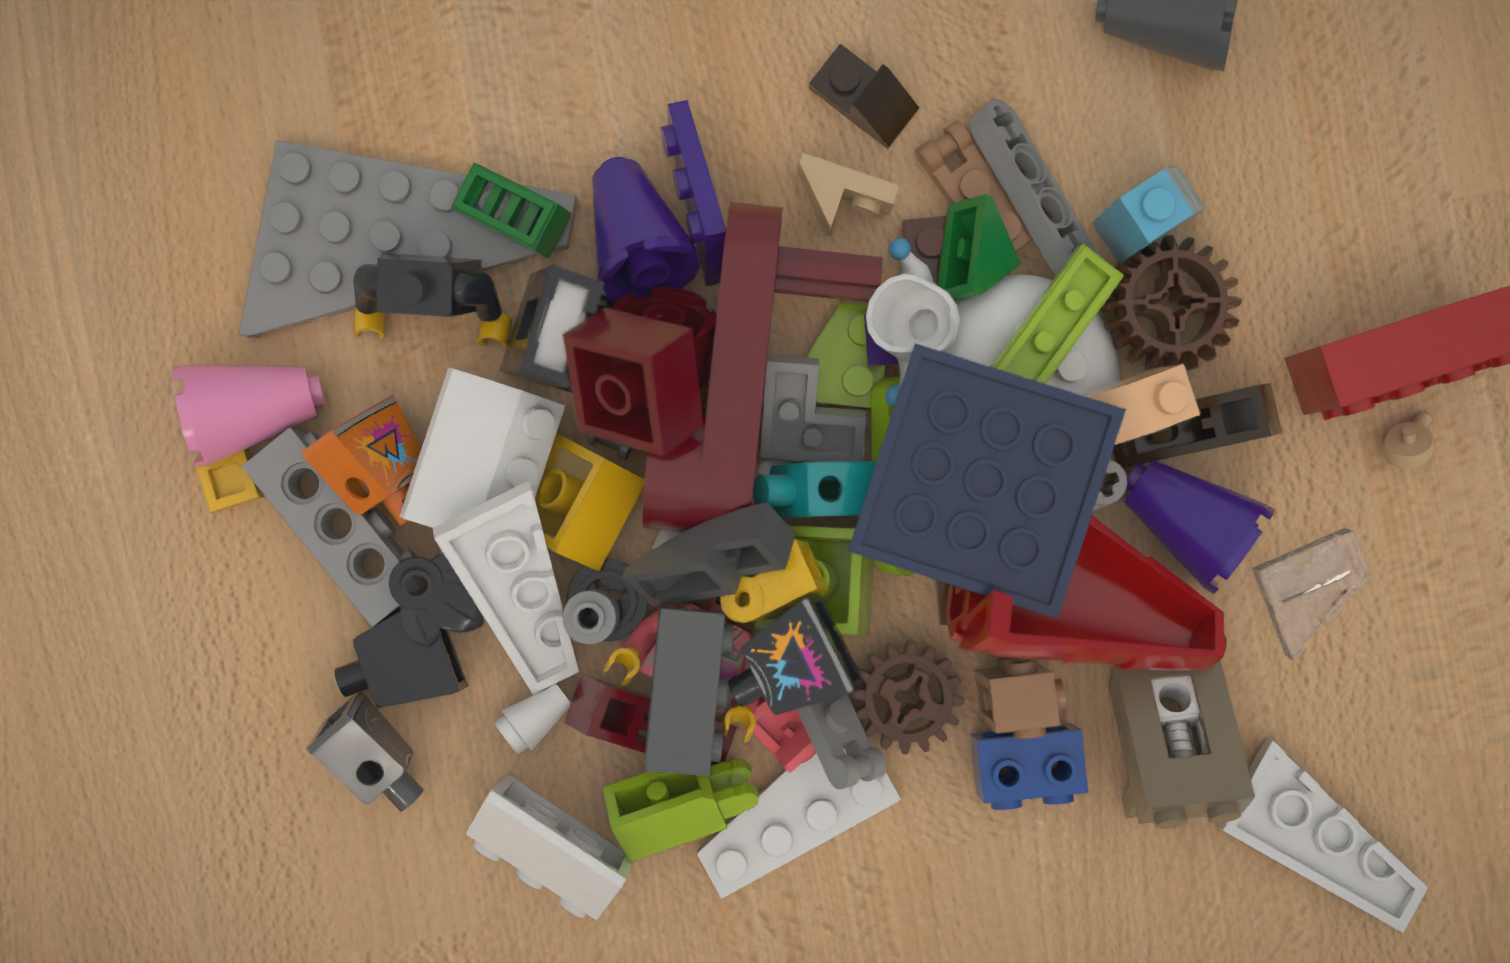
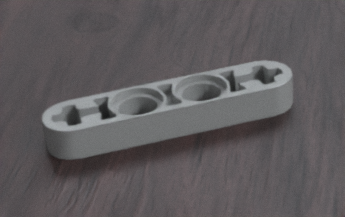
M993 99L971 116L969 121L970 131L1050 269L1057 275L1079 245L1084 243L1095 253L1096 250L1016 113L1008 104L1001 100ZM1016 163H1017V164L1020 166V168L1023 170L1025 176H1024V175L1021 173V171L1018 169ZM1042 207H1043V208L1046 210V212L1049 214L1050 219L1046 216V214L1044 213Z

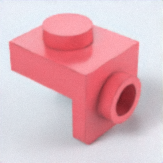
M760 698L754 714L756 726L753 734L775 755L782 767L790 773L800 764L810 760L816 751L797 709L774 715L765 698Z

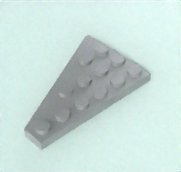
M276 140L239 334L245 337L258 338L261 334L289 326H300L310 323L313 319L324 316L331 317L355 310L354 274L361 265H377V259L383 253L482 259L481 271L508 263L512 265L523 262L529 257L539 254L450 208L467 175ZM487 183L475 209L481 211L494 186L493 184ZM524 186L560 204L571 213V218L553 253L568 249L578 201L576 195ZM507 192L494 216L495 219H499L511 195ZM525 202L513 228L517 229L530 203Z

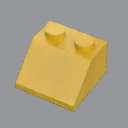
M556 433L535 496L547 548L599 572L631 510L638 501L645 479Z

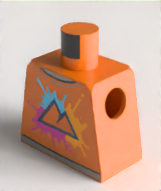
M393 395L332 429L301 452L306 461L354 513L361 515L382 501L399 526L409 521L399 517L409 488L408 483L411 482L422 448Z

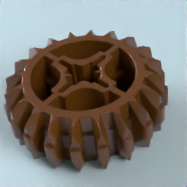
M1166 235L1162 238L1160 247L1154 241L1143 248L1141 252L1138 251L1125 260L1127 264L1116 262L1112 265L1124 276L1111 293L1114 299L1106 300L1100 308V311L1105 313L1114 312L1115 318L1104 323L1107 331L1118 328L1122 335L1114 340L1113 345L1115 349L1122 348L1128 343L1132 346L1127 356V360L1130 363L1137 362L1146 354L1145 369L1147 371L1158 368L1161 362H1163V367L1182 363L1190 371L1199 367V357L1205 361L1213 360L1217 356L1214 345L1223 347L1231 341L1223 328H1234L1238 326L1240 321L1236 316L1227 312L1241 305V298L1228 296L1227 290L1238 284L1239 279L1230 277L1224 280L1220 272L1227 268L1228 261L1222 259L1212 264L1209 259L1213 255V247L1207 245L1197 254L1194 253L1196 245L1194 238L1187 237L1178 248L1174 235ZM1160 266V276L1155 279L1154 292L1152 294H1145L1142 297H1133L1135 285L1141 274L1150 267ZM1184 271L1197 281L1203 293L1195 292L1187 286L1184 279ZM1168 296L1169 302L1187 306L1172 313L1170 307L1153 303ZM1198 312H1206L1204 323L1198 334L1187 344L1181 345L1180 333L1185 331L1187 317ZM1136 316L1150 319L1156 327L1157 337L1162 338V342L1146 333Z

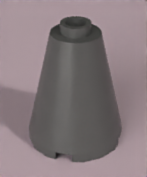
M1098 0L1095 22H1104L1105 34L1210 71L1224 72L1237 0Z

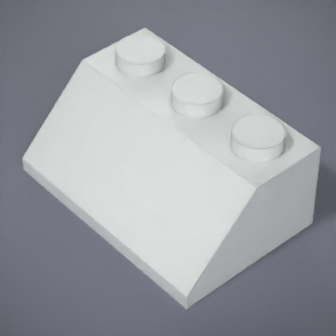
M448 367L399 517L434 528L530 480L535 498L565 405Z
M509 773L490 791L466 832V835L475 840L473 846L478 852L494 861H499L500 858L504 859L517 868L516 875L523 882L536 889H542L545 886L561 897L559 903L562 907L580 918H585L587 914L597 921L622 888L633 862L630 863L621 847Z

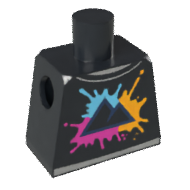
M821 594L809 596L801 600L741 647L749 669L728 679L730 692L739 706L745 707L764 697L774 715L840 697L866 685Z

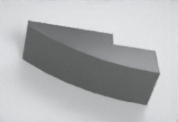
M768 502L738 509L701 523L661 544L625 568L622 578L652 607L736 594L742 576L786 569L796 534Z

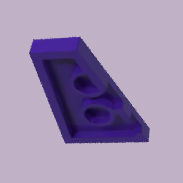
M688 100L667 104L668 125L661 126L660 128L663 147L667 157L674 156L677 166V169H673L675 188L679 200L685 199L688 211L686 213L687 229L690 240L693 244H696L705 285L719 284L726 227Z

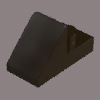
M839 44L809 83V89L887 149L890 148L920 108L887 66L882 64L876 71L842 44Z

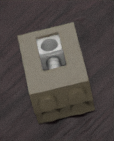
M1221 660L1204 671L1121 670L1116 668L1109 683V690L1130 782L1122 797L1126 818L1137 817L1138 824L1155 823L1158 829L1183 826L1188 823L1189 818L1208 817L1211 823L1229 822L1242 816L1241 813L1246 810L1255 798V793ZM1163 697L1172 698L1181 705L1183 711L1171 712L1162 706L1159 699ZM1164 735L1168 736L1169 741L1165 743ZM1166 745H1170L1171 752H1167ZM1191 753H1196V756H1191ZM1168 754L1173 755L1175 758H1169Z

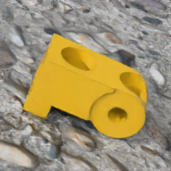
M794 540L786 569L760 573L754 577L742 576L737 593L721 596L720 602L726 616L733 621L756 623L792 608L809 596L826 592L829 588L808 542Z

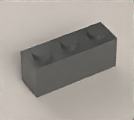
M659 605L644 755L645 771L710 776L711 762H720L723 730L714 729L716 708L725 709L728 677L719 676L721 655H731L733 642V624H724L725 614L722 611Z

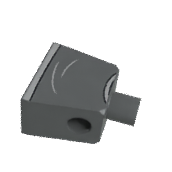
M362 691L351 697L321 724L306 748L312 756L364 804H370L383 793L402 812L414 803L424 791L407 772L413 756L411 747Z

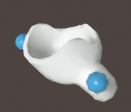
M896 238L890 243L888 249L892 258L899 260L901 275L889 278L876 289L869 301L866 313L868 332L875 343L895 356L899 362L900 385L890 386L885 393L887 404L893 408L914 344L947 352L957 338L960 326L957 304L949 292L933 282L928 266L911 252V245L905 238Z

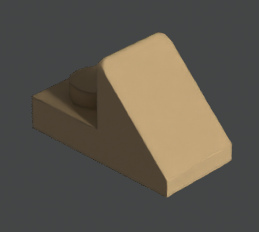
M802 152L799 160L798 175L827 235H830L841 199L850 201V208L867 216L878 217L880 212L890 214L900 185Z

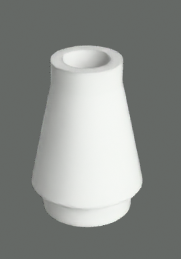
M554 684L501 710L504 715L497 719L494 724L517 755H519L527 748L533 751L569 710L571 703L558 685Z

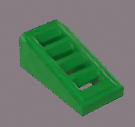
M475 162L450 207L454 211L545 258H549L552 255L571 218V213L560 204ZM489 182L494 186L481 211L475 209V206ZM508 192L511 195L497 220L494 216ZM525 202L530 203L517 229L513 228Z

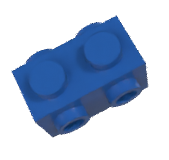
M1072 723L1060 724V726L1045 727V736L1029 739L1014 738V732L995 733L990 731L970 733L976 795L983 803H991L992 809L1009 810L1022 807V800L1042 798L1044 804L1058 805L1073 802V794L1088 793L1082 730ZM1058 761L1056 767L1051 769L1052 765ZM1008 766L1003 774L998 775L1003 767Z

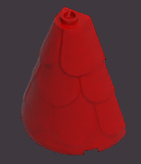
M1091 516L1058 619L1013 605L1012 596L994 589L985 596L961 587L949 585L947 600L949 635L952 640L960 642V648L971 652L989 653L1004 658L1062 660L1063 663L1113 664L1121 670L1204 671L1217 664L1224 657L1227 647V639L1224 636V612L1152 556H1144L1094 516Z

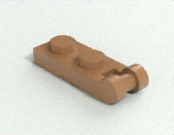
M956 120L943 129L944 135L934 143L926 141L915 149V154L949 204L984 194L991 196L995 201L1017 252L1031 242L1033 238L991 166L973 143L970 133L960 121ZM956 152L964 164L951 172L945 165L944 159Z

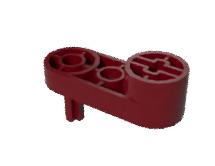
M730 202L725 233L707 409L701 408L704 427L665 456L647 452L642 509L643 528L685 532L710 519L752 506L774 293L869 303L874 292L881 285L883 257L779 246L783 207Z

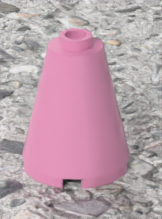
M180 365L172 367V381L183 379L184 384H182L184 392L174 394L189 453L201 451V453L197 454L194 461L195 466L198 468L210 466L283 433L289 427L294 428L318 417L316 406L325 405L319 375L308 376L306 367Z

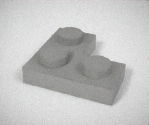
M767 355L760 458L806 462H862L867 419L866 411L816 407L819 358Z

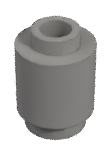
M588 589L574 595L565 605L562 615L563 625L568 635L575 641L582 644L599 643L610 636L618 626L620 620L618 603L611 594L604 590ZM584 608H592L598 613L599 621L595 627L588 628L582 622L580 613Z

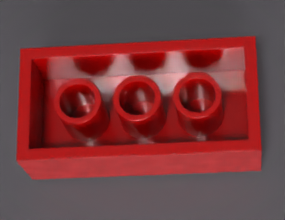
M1510 285L1285 357L1303 415L1322 412L1324 420L1341 415L1344 417L1374 408L1377 403L1391 399L1398 400L1421 393L1430 386L1440 383L1447 384L1476 375V371L1510 364Z

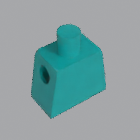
M877 461L803 462L772 465L769 475H758L753 485L754 500L757 505L768 502L780 517L860 515ZM837 481H839L840 486H841V492H840V495H839L838 498H837Z

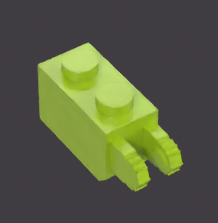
M743 758L731 759L729 762L725 761L710 766V776L648 771L603 787L611 829L628 861L631 863L727 829L725 819L742 814L751 808L754 809V806L758 805V798L760 796L758 789L752 786L751 783L745 784L748 780H751L752 769L750 763H747Z

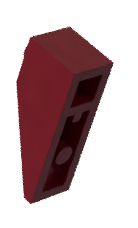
M581 674L564 723L587 736L645 753L650 696ZM715 719L714 729L721 730L723 722ZM729 725L726 737L723 736L720 762H711V766L726 761L737 727Z

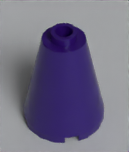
M613 157L604 161L593 174L592 188L597 280L604 282L603 290L606 298L616 303L621 297L635 291L636 299L651 296V288H684L695 278L700 269L696 247L637 161L624 157Z
M1155 460L1150 463L1148 468L1138 462L1127 477L1126 492L1129 494L1123 501L1196 581L1212 594L1219 590L1218 582L1214 580L1217 574L1227 581L1263 531L1258 528L1259 524L1256 523L1260 515L1270 520L1275 511L1263 502Z

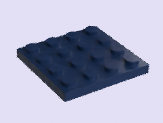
M915 343L848 551L985 596L994 589L1012 596L1013 605L1058 619L1126 409Z

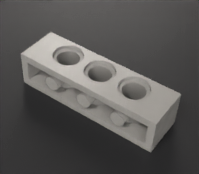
M289 427L241 467L370 626L374 627L400 612L401 605L394 600L390 593L389 576L398 562L407 557L417 555L409 548L403 552L391 537L396 533L395 528L378 509L372 512L367 510L361 515L354 513L306 461L301 452L321 437L313 430L306 433L305 430ZM312 470L319 479V488L315 495L307 498L300 489V481L306 472ZM342 509L350 515L352 521L350 532L343 538L337 536L332 529V519ZM372 549L380 552L384 558V569L376 578L370 576L364 568L365 555ZM414 575L406 582V588L411 592H419L426 586V579L420 575Z

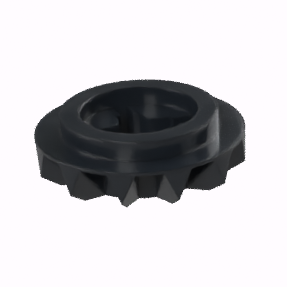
M610 559L604 561L599 572L587 566L579 570L571 580L566 596L567 604L574 595L582 591L599 589L596 580H599L602 586L605 585L609 592L616 589L620 591L626 588L627 593L621 595L622 598L617 601L620 609L618 626L603 641H615L630 635L639 622L644 619L648 602L622 578L625 568L630 565ZM584 608L580 613L581 620L585 626L592 628L597 625L599 616L595 610L590 613L588 608Z

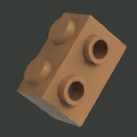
M1002 657L997 659L998 667L975 670L980 719L995 733L1014 732V738L1029 739L1045 736V727L1060 726L1059 711L1066 710L1063 682L1061 679H1054V672L1037 664V660Z

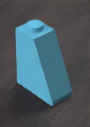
M1176 166L1163 169L1120 197L1096 218L1092 224L1117 262L1122 263L1203 211L1205 206L1180 168Z

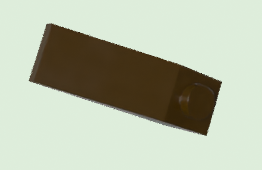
M1271 383L1195 399L1200 415L1159 431L1114 445L1113 451L1116 463L1121 465L1122 468L1135 466L1138 462L1140 464L1149 463L1153 460H1163L1282 433Z

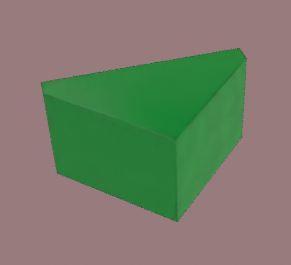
M987 194L953 203L947 207L937 285L949 292L953 300L957 301L982 295L1021 265L995 201Z

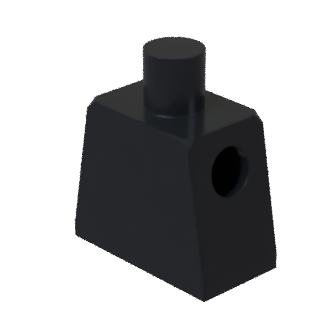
M400 612L353 639V646L358 660L335 668V679L344 697L369 689L377 708L450 695L468 687L449 631L441 628L437 639L431 647H424L412 641L404 633L400 625Z

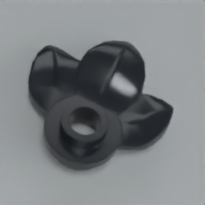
M443 552L431 560L421 556L407 557L398 562L392 569L389 576L390 593L394 600L401 605L400 625L402 630L415 643L429 648L437 639L441 628L450 632L464 633L483 626L484 616ZM414 575H420L426 579V586L419 592H411L406 588L407 580Z

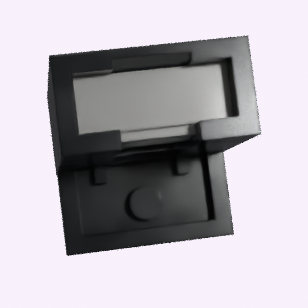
M550 265L530 274L499 371L572 394L563 333L604 308L612 309L615 303L601 294L604 282L556 265Z

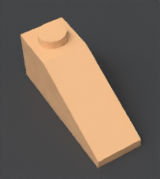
M1184 364L1153 368L1082 395L1126 409L1115 445L1200 415Z

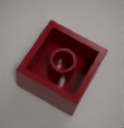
M604 308L563 333L579 432L665 456L704 427L692 328Z

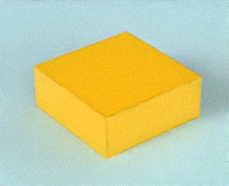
M245 449L210 466L196 467L209 512L217 513L265 497L241 467L252 458L250 449Z

